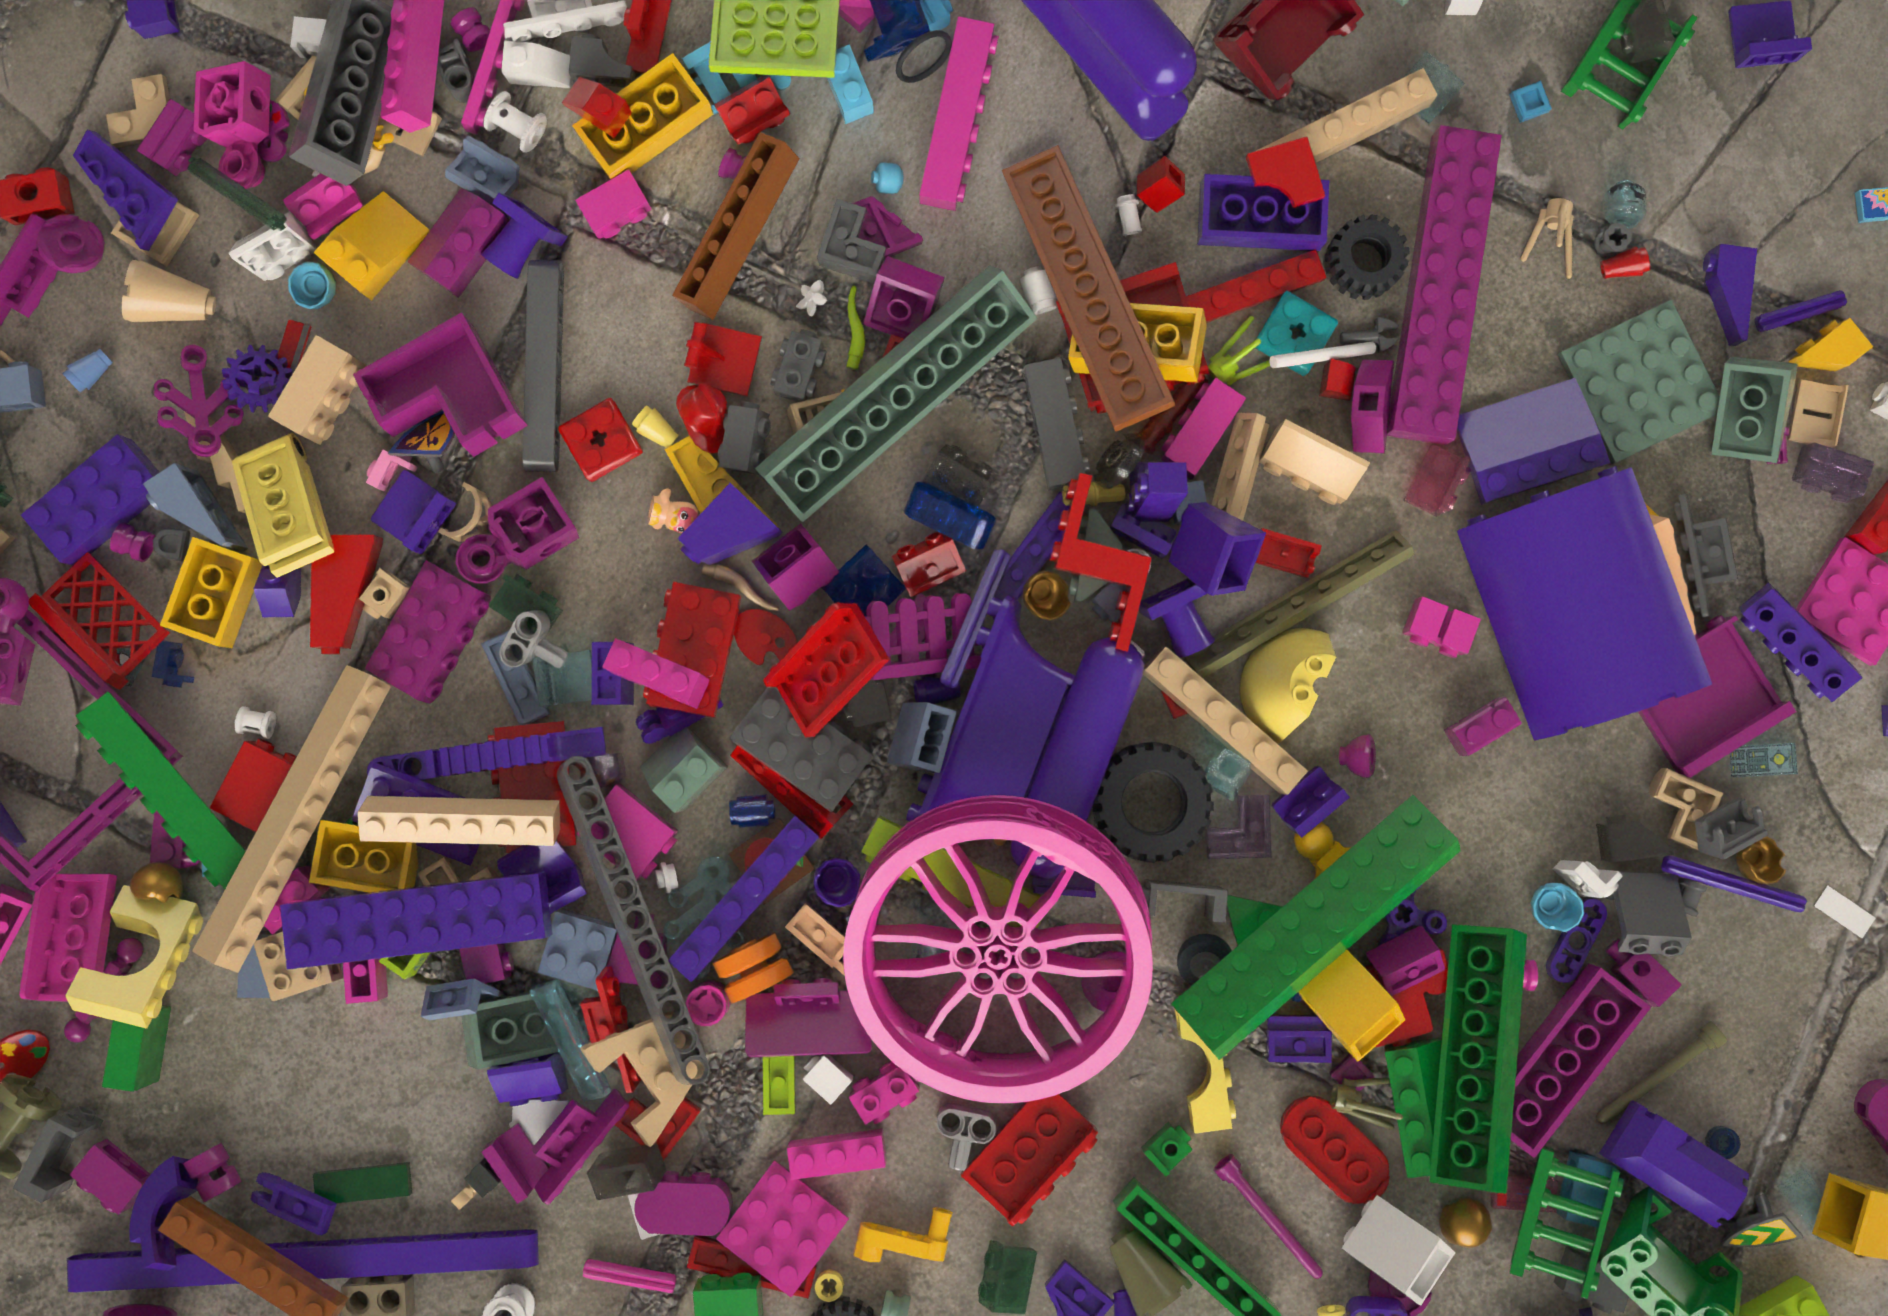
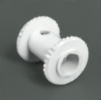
M503 91L490 103L484 117V128L490 132L498 126L521 139L520 150L522 152H530L544 134L547 125L546 115L539 113L533 118L510 105L511 95Z
M512 1283L504 1285L497 1291L494 1298L487 1303V1306L484 1307L482 1316H533L536 1308L534 1294L522 1284Z

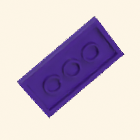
M374 762L351 820L358 823V810L367 796L465 797ZM416 842L417 846L471 866L480 845Z

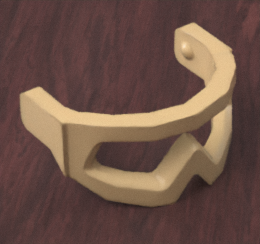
M463 482L462 487L467 491H471L475 499V510L472 519L458 531L449 532L448 529L442 528L438 530L439 533L458 542H464L469 537L477 534L485 535L488 532V508L492 507V503L484 492ZM482 501H483L484 506H485L486 515L480 518L481 513H482ZM477 524L478 530L476 532L469 535H465L468 532L472 531V529Z

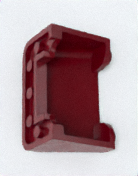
M1250 0L1215 35L1213 42L1268 99L1280 100L1292 91L1291 85L1294 79L1291 74L1330 36L1341 35L1344 37L1354 31L1357 27L1356 22L1365 14L1355 0Z

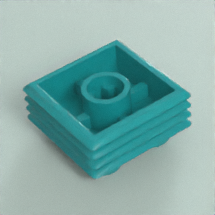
M1285 291L1257 338L1261 339V343L1255 348L1269 357L1323 349L1338 325V320L1293 293ZM1298 328L1302 337L1299 336L1296 340L1292 339V331L1289 329ZM1314 363L1287 367L1301 376H1306Z

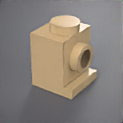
M379 568L376 572V577L359 599L365 603L362 609L374 618L379 619L380 616L391 619L399 609L410 586L391 572ZM383 590L385 598L382 601H378L376 597Z

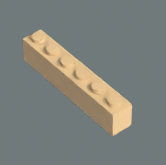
M1422 68L1258 150L1307 136L1315 163L1430 107L1437 97V93L1425 69Z
M1166 646L1159 648L1144 666V676L1279 794L1288 795L1308 772L1307 769Z
M367 796L358 810L360 841L554 846L560 831L559 800Z

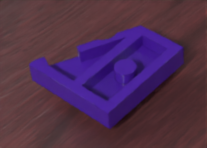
M1065 1259L1045 1283V1288L1058 1316H1104L1114 1304V1300Z

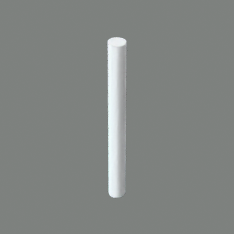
M1365 342L1274 355L1270 357L1269 362L1272 368L1328 361L1330 359L1375 353L1376 345L1374 342Z

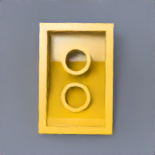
M383 191L333 229L314 251V254L372 301L418 248L430 230Z

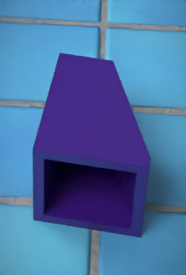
M729 483L677 539L684 544L680 550L693 562L699 565L702 561L712 565L777 538L783 532L738 489Z
M1206 502L1188 504L1181 517L1182 524L1179 533L1172 542L1169 562L1211 596L1245 591L1266 532Z

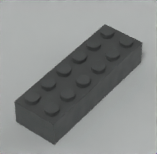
M332 0L289 153L290 158L345 186H348L365 173L381 112V96L385 80L384 68L387 62V41L390 35L392 7L380 0Z

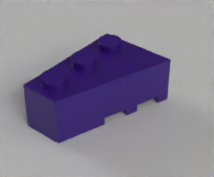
M1186 462L1129 463L1130 493L1126 495V510L1131 512V517L1139 522H1168L1188 494Z

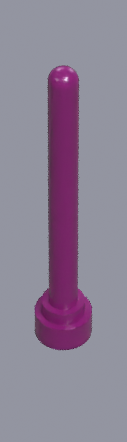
M1233 1154L1222 1158L1213 1169L1222 1181L1226 1180L1229 1184L1233 1183L1314 1279L1321 1278L1323 1275L1321 1267L1241 1175L1243 1171L1240 1169L1241 1164Z

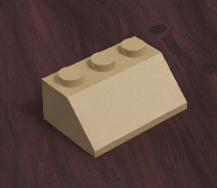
M1287 419L1274 430L1259 460L1264 465L1263 469L1275 476L1283 474L1292 479L1291 484L1305 491L1310 488L1320 493L1318 497L1321 500L1335 505L1336 502L1341 504L1348 499L1370 464L1367 460Z

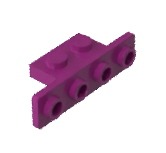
M36 214L30 215L0 264V327L11 308L29 318L34 309L38 307L41 297L49 284L54 281L58 271L48 265L39 254L37 247L38 232L42 229V225L46 220Z
M613 1089L595 1112L572 1099L532 1147V1151L537 1157L551 1164L550 1168L534 1187L543 1203L549 1205L563 1191L564 1186L582 1168L585 1160L593 1150L603 1142L605 1136L615 1123L624 1116L629 1103L620 1091Z

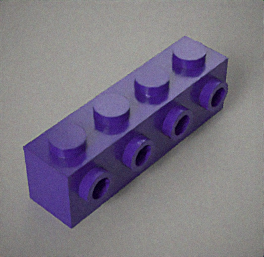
M1769 582L1739 607L1744 615L1740 618L1743 624L1752 632L1758 629L1766 637L1762 642L1775 655L1780 651L1788 659L1785 665L1797 677L1803 674L1810 681L1807 686L1818 698L1821 699L1825 695L1833 702L1863 678L1859 671Z

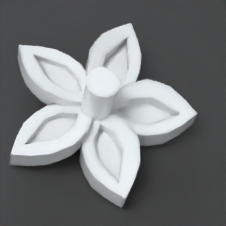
M818 280L811 287L802 285L801 293L805 297L796 307L799 309L807 308V313L811 317L815 313L816 304L823 305L827 301L826 297L822 295L824 291L823 281Z

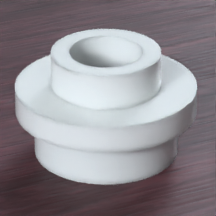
M661 862L660 869L655 870L658 889L664 888L665 893H671V889L678 888L675 867L673 863L666 865L665 862Z

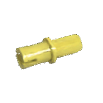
M1091 482L1085 504L1097 506L1100 502L1124 500L1125 487L1122 484L1097 485L1096 482ZM1065 485L1062 492L1063 502L1066 506H1069L1071 500L1065 499L1068 485Z

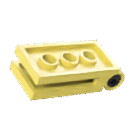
M293 432L239 455L232 460L258 559L264 566L269 565L271 573L276 577H280L335 552L310 466L305 462L307 461L305 450Z

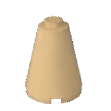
M132 260L130 262L124 285H128L127 296L123 295L122 315L124 320L131 322L207 320L208 315H214L216 297L211 296L210 289L142 260Z

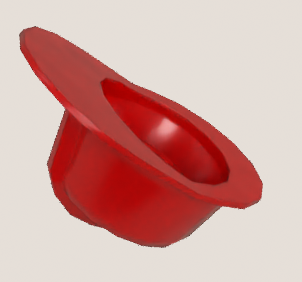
M705 382L683 388L677 396L676 407L694 444L702 451L712 454L718 453V449L723 443L725 433L723 420L727 413L728 404L725 396L719 389L707 385Z

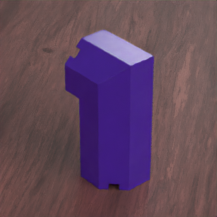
M1631 1100L1599 1154L1715 1228L1722 1225L1717 1222L1720 1218L1723 1217L1729 1220L1734 1217L1747 1196L1748 1187L1743 1185V1178L1749 1181V1173L1689 1136V1134L1666 1119L1647 1111L1646 1107Z

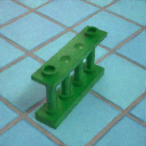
M1618 0L1561 89V92L1572 97L1579 89L1582 91L1587 89L1625 113L1618 125L1620 129L1623 130L1631 122L1636 124L1647 109L1643 105L1676 51L1680 45L1685 47L1695 33L1692 26L1698 17L1692 14L1680 26L1643 3L1642 0ZM1635 13L1671 35L1673 39L1665 51L1626 28L1627 24L1623 22L1626 14L1632 15ZM1611 38L1614 40L1619 38L1656 61L1657 65L1648 77L1611 54V49L1606 47ZM1604 64L1641 87L1635 100L1631 102L1594 79V74L1591 73L1594 65L1600 66Z
M1543 1146L1538 1153L1509 1265V1273L1523 1277L1524 1269L1530 1271L1531 1268L1580 1283V1294L1583 1298L1588 1299L1590 1290L1596 1292L1600 1273L1596 1272L1595 1269L1614 1196L1620 1198L1624 1179L1619 1178L1620 1172L1618 1168L1611 1167L1608 1178L1560 1163L1559 1159L1554 1157V1149ZM1555 1175L1605 1190L1601 1209L1552 1194L1551 1190L1546 1188L1548 1176L1555 1177ZM1547 1206L1597 1221L1593 1240L1544 1225L1543 1221L1538 1219L1540 1207L1547 1208ZM1539 1237L1589 1252L1585 1271L1536 1256L1535 1252L1530 1250L1532 1238L1539 1239Z

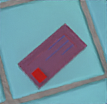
M1508 1175L1507 1193L1491 1192L1490 1206L1493 1209L1524 1210L1532 1177ZM1548 1178L1546 1188L1550 1189L1552 1194L1557 1195L1558 1181L1555 1178ZM1547 1206V1208L1540 1207V1212L1556 1213L1557 1208Z

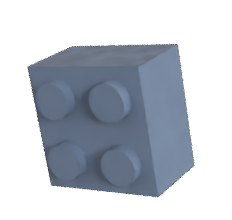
M567 909L556 911L552 923L553 935L547 939L538 973L598 991L595 980L604 967H607L618 934L614 923Z

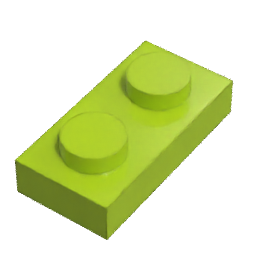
M795 1056L763 1057V1115L795 1114Z

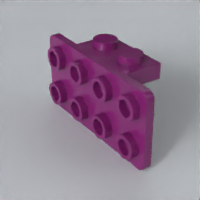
M815 979L813 983L802 984L799 980H784L782 984L774 985V993L754 994L746 998L745 1052L749 1057L869 1053L872 1049V1039L862 1026L851 1003L848 991H839L838 982H832L831 979Z

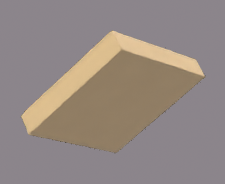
M177 202L149 251L138 247L135 243V236L130 230L125 229L120 219L111 234L167 267L199 217V214Z

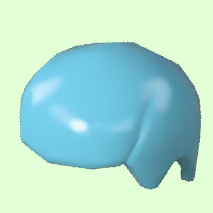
M304 262L294 268L289 276L288 291L297 305L307 309H320L329 304L336 294V280L331 271L322 264Z
M1546 883L1544 886H1540L1534 892L1530 902L1532 915L1546 929L1567 932L1579 925L1584 915L1583 901L1572 888L1562 883Z

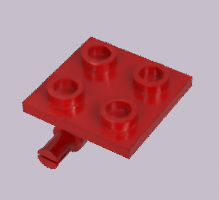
M694 322L691 340H687L686 343L688 352L684 366L690 368L687 382L695 385L705 382L707 385L713 386L720 391L748 397L762 336L703 322Z

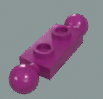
M136 938L122 940L117 946V959L109 962L103 973L126 976L133 966L130 963L139 960L143 954L142 943ZM77 1011L74 1015L76 1018L66 1023L64 1035L71 1042H83L91 1033L90 1022L93 1019L102 1017Z

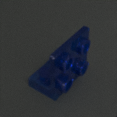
M870 0L882 35L873 39L874 44L864 50L868 62L895 56L902 52L913 40L922 34L930 32L919 0Z

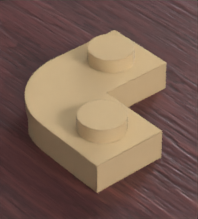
M162 74L131 79L136 109L106 114L110 141L115 148L141 144L169 101L167 78Z

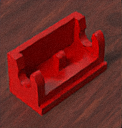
M1264 528L1260 529L1266 532V536L1256 564L1308 578L1314 572V561L1316 556L1318 557L1322 545Z

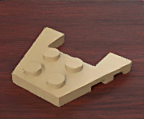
M669 1011L664 1013L663 1015L666 1018L670 1019L673 1015V1012ZM652 1018L634 1025L631 1029L620 1033H613L606 1036L603 1040L595 1043L590 1042L580 1048L593 1069L599 1073L623 1053L626 1055L656 1100L631 1122L642 1141L649 1147L656 1142L692 1086L681 1084L676 1080ZM678 1031L674 1036V1043L681 1049L685 1045L686 1040L684 1034ZM692 1061L686 1066V1074L691 1079L697 1074V1066Z

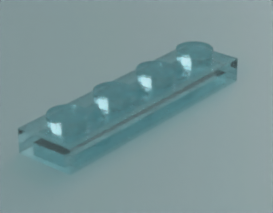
M559 979L539 984L529 990L582 1101L586 1102L607 1096L612 1090L604 1072L601 1071L599 1073L595 1071L580 1050L583 1045L589 1042Z

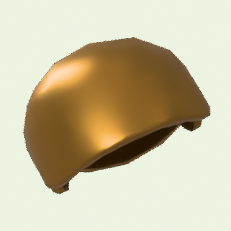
M1041 571L1033 574L1023 587L1024 605L1035 617L1050 621L1060 618L1071 605L1068 597L1069 586L1057 573Z
M1768 836L1736 854V862L1740 873L1757 883H1777L1786 873V869L1781 866V860L1785 853L1777 846L1774 839Z
M153 862L143 866L133 875L130 882V890L136 898H157L162 903H165L172 894H175L176 898L180 899L183 893V885L180 872L173 866L166 863Z
M1460 1198L1453 1204L1445 1205L1439 1219L1442 1235L1450 1243L1465 1248H1473L1483 1244L1488 1239L1493 1228L1488 1209L1483 1203L1470 1198Z

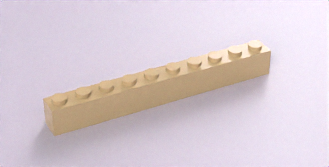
M346 665L192 952L217 966L239 973L390 690V685L368 673Z

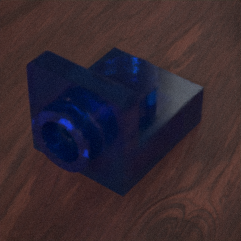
M162 641L157 646L152 677L163 679L162 685L182 688L183 682H194L193 676L177 674L178 668L182 666L184 660L183 643Z

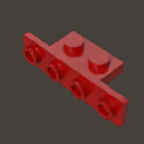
M632 0L631 8H626L624 26L628 30L631 42L625 65L632 66L634 72L644 74L659 63L672 0Z
M612 966L604 967L595 980L599 996L584 998L580 1003L591 1043L603 1040L606 1036L613 1033H620L629 1029L627 1024L628 1012L625 1005H622L619 994V979L614 976ZM623 1053L617 1058L626 1093H633L642 1079Z

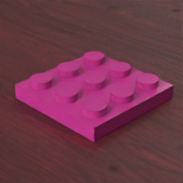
M1843 537L1839 538L1797 605L1796 610L1825 638L1869 666L1877 664L1888 646V564L1853 541Z
M774 1160L716 1237V1240L785 1294L792 1297L847 1223L849 1217L802 1180H791L790 1171Z

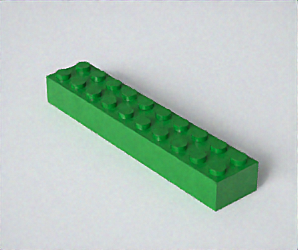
M1414 795L1410 796L1180 995L1171 1005L1220 1060L1461 851L1458 838Z

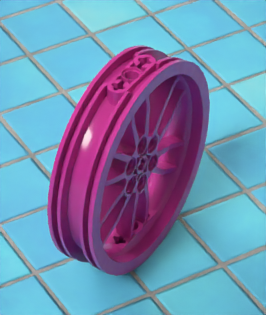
M990 795L956 800L931 809L910 821L885 843L869 865L858 890L845 934L843 960L847 990L854 1010L873 1042L894 1064L918 1081L949 1095L978 1102L1020 1103L1051 1097L1082 1084L1103 1070L1128 1044L1141 1022L1151 991L1153 971L1152 927L1147 900L1135 872L1123 854L1099 830L1073 813L1049 803L1017 796ZM979 839L1015 840L1030 847L1017 870L1006 905L995 907L991 904L976 868L958 843ZM945 848L966 881L975 905L968 909L942 885L922 857ZM1044 855L1052 862L1063 865L1064 867L1053 885L1030 908L1018 903L1023 883L1038 856ZM909 867H912L935 903L960 930L925 924L877 925L876 923L881 906L891 887ZM1074 871L1098 882L1111 899L1121 924L1076 923L1044 929L1035 927L1058 901ZM984 921L989 926L986 928H980L975 924V922ZM1010 921L1019 922L1022 926L1018 928L1010 927L1007 923ZM1124 940L1126 957L1125 959L1083 958L1049 949L1079 942ZM875 941L919 943L949 951L923 958L878 960L875 953ZM968 947L971 948L974 952L969 954L964 953L960 950V948ZM1034 947L1038 949V952L1028 953L1025 951V948ZM957 971L963 973L943 997L927 1026L914 1020L903 1010L891 995L881 977H925ZM1038 971L1076 977L1122 976L1116 995L1106 1011L1089 1027L1083 1030L1063 998ZM987 973L991 977L988 979L980 978L977 974ZM1019 973L1023 977L1016 979L1011 977L1010 974ZM970 992L981 999L977 1013L963 1039L956 1041L949 1034L937 1031L946 1015ZM1031 992L1056 1015L1072 1038L1050 1047L1030 1015L1024 996ZM1004 994L1007 996L1023 1033L1036 1051L1000 1054L982 1052L970 1048L981 1031L993 995Z

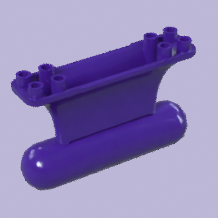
M1021 0L1139 138L1145 141H1154L1184 117L1188 109V99L1182 90L1194 78L1197 69V55L1191 42L1154 0Z
M1007 595L1004 600L993 597L988 606L987 615L993 616L995 621L991 629L982 626L977 634L976 644L982 646L983 651L980 656L982 659L946 748L940 773H935L934 776L926 773L923 774L918 785V791L926 794L922 806L912 803L908 810L906 821L910 822L931 809L956 800L990 795L1017 796L1042 801L1060 807L1087 821L1143 676L1144 662L1141 653L1131 643L1127 652L1115 649L1116 642L1110 641V637L1101 638L1089 645L1083 654L1076 675L1050 663L1027 642L1020 628L1022 606L1014 597ZM1012 840L1010 851L1014 863L1019 868L1030 847ZM1042 855L1037 857L1028 875L1039 879L1055 878L1060 874L1064 866L1056 864Z

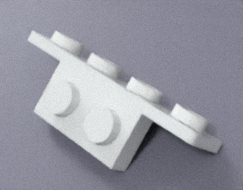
M527 0L531 18L504 23L505 41L528 42L532 38L542 36L553 38L563 32L574 30L576 32H584L600 25L615 26L624 21L627 5L625 1L592 6L591 0Z

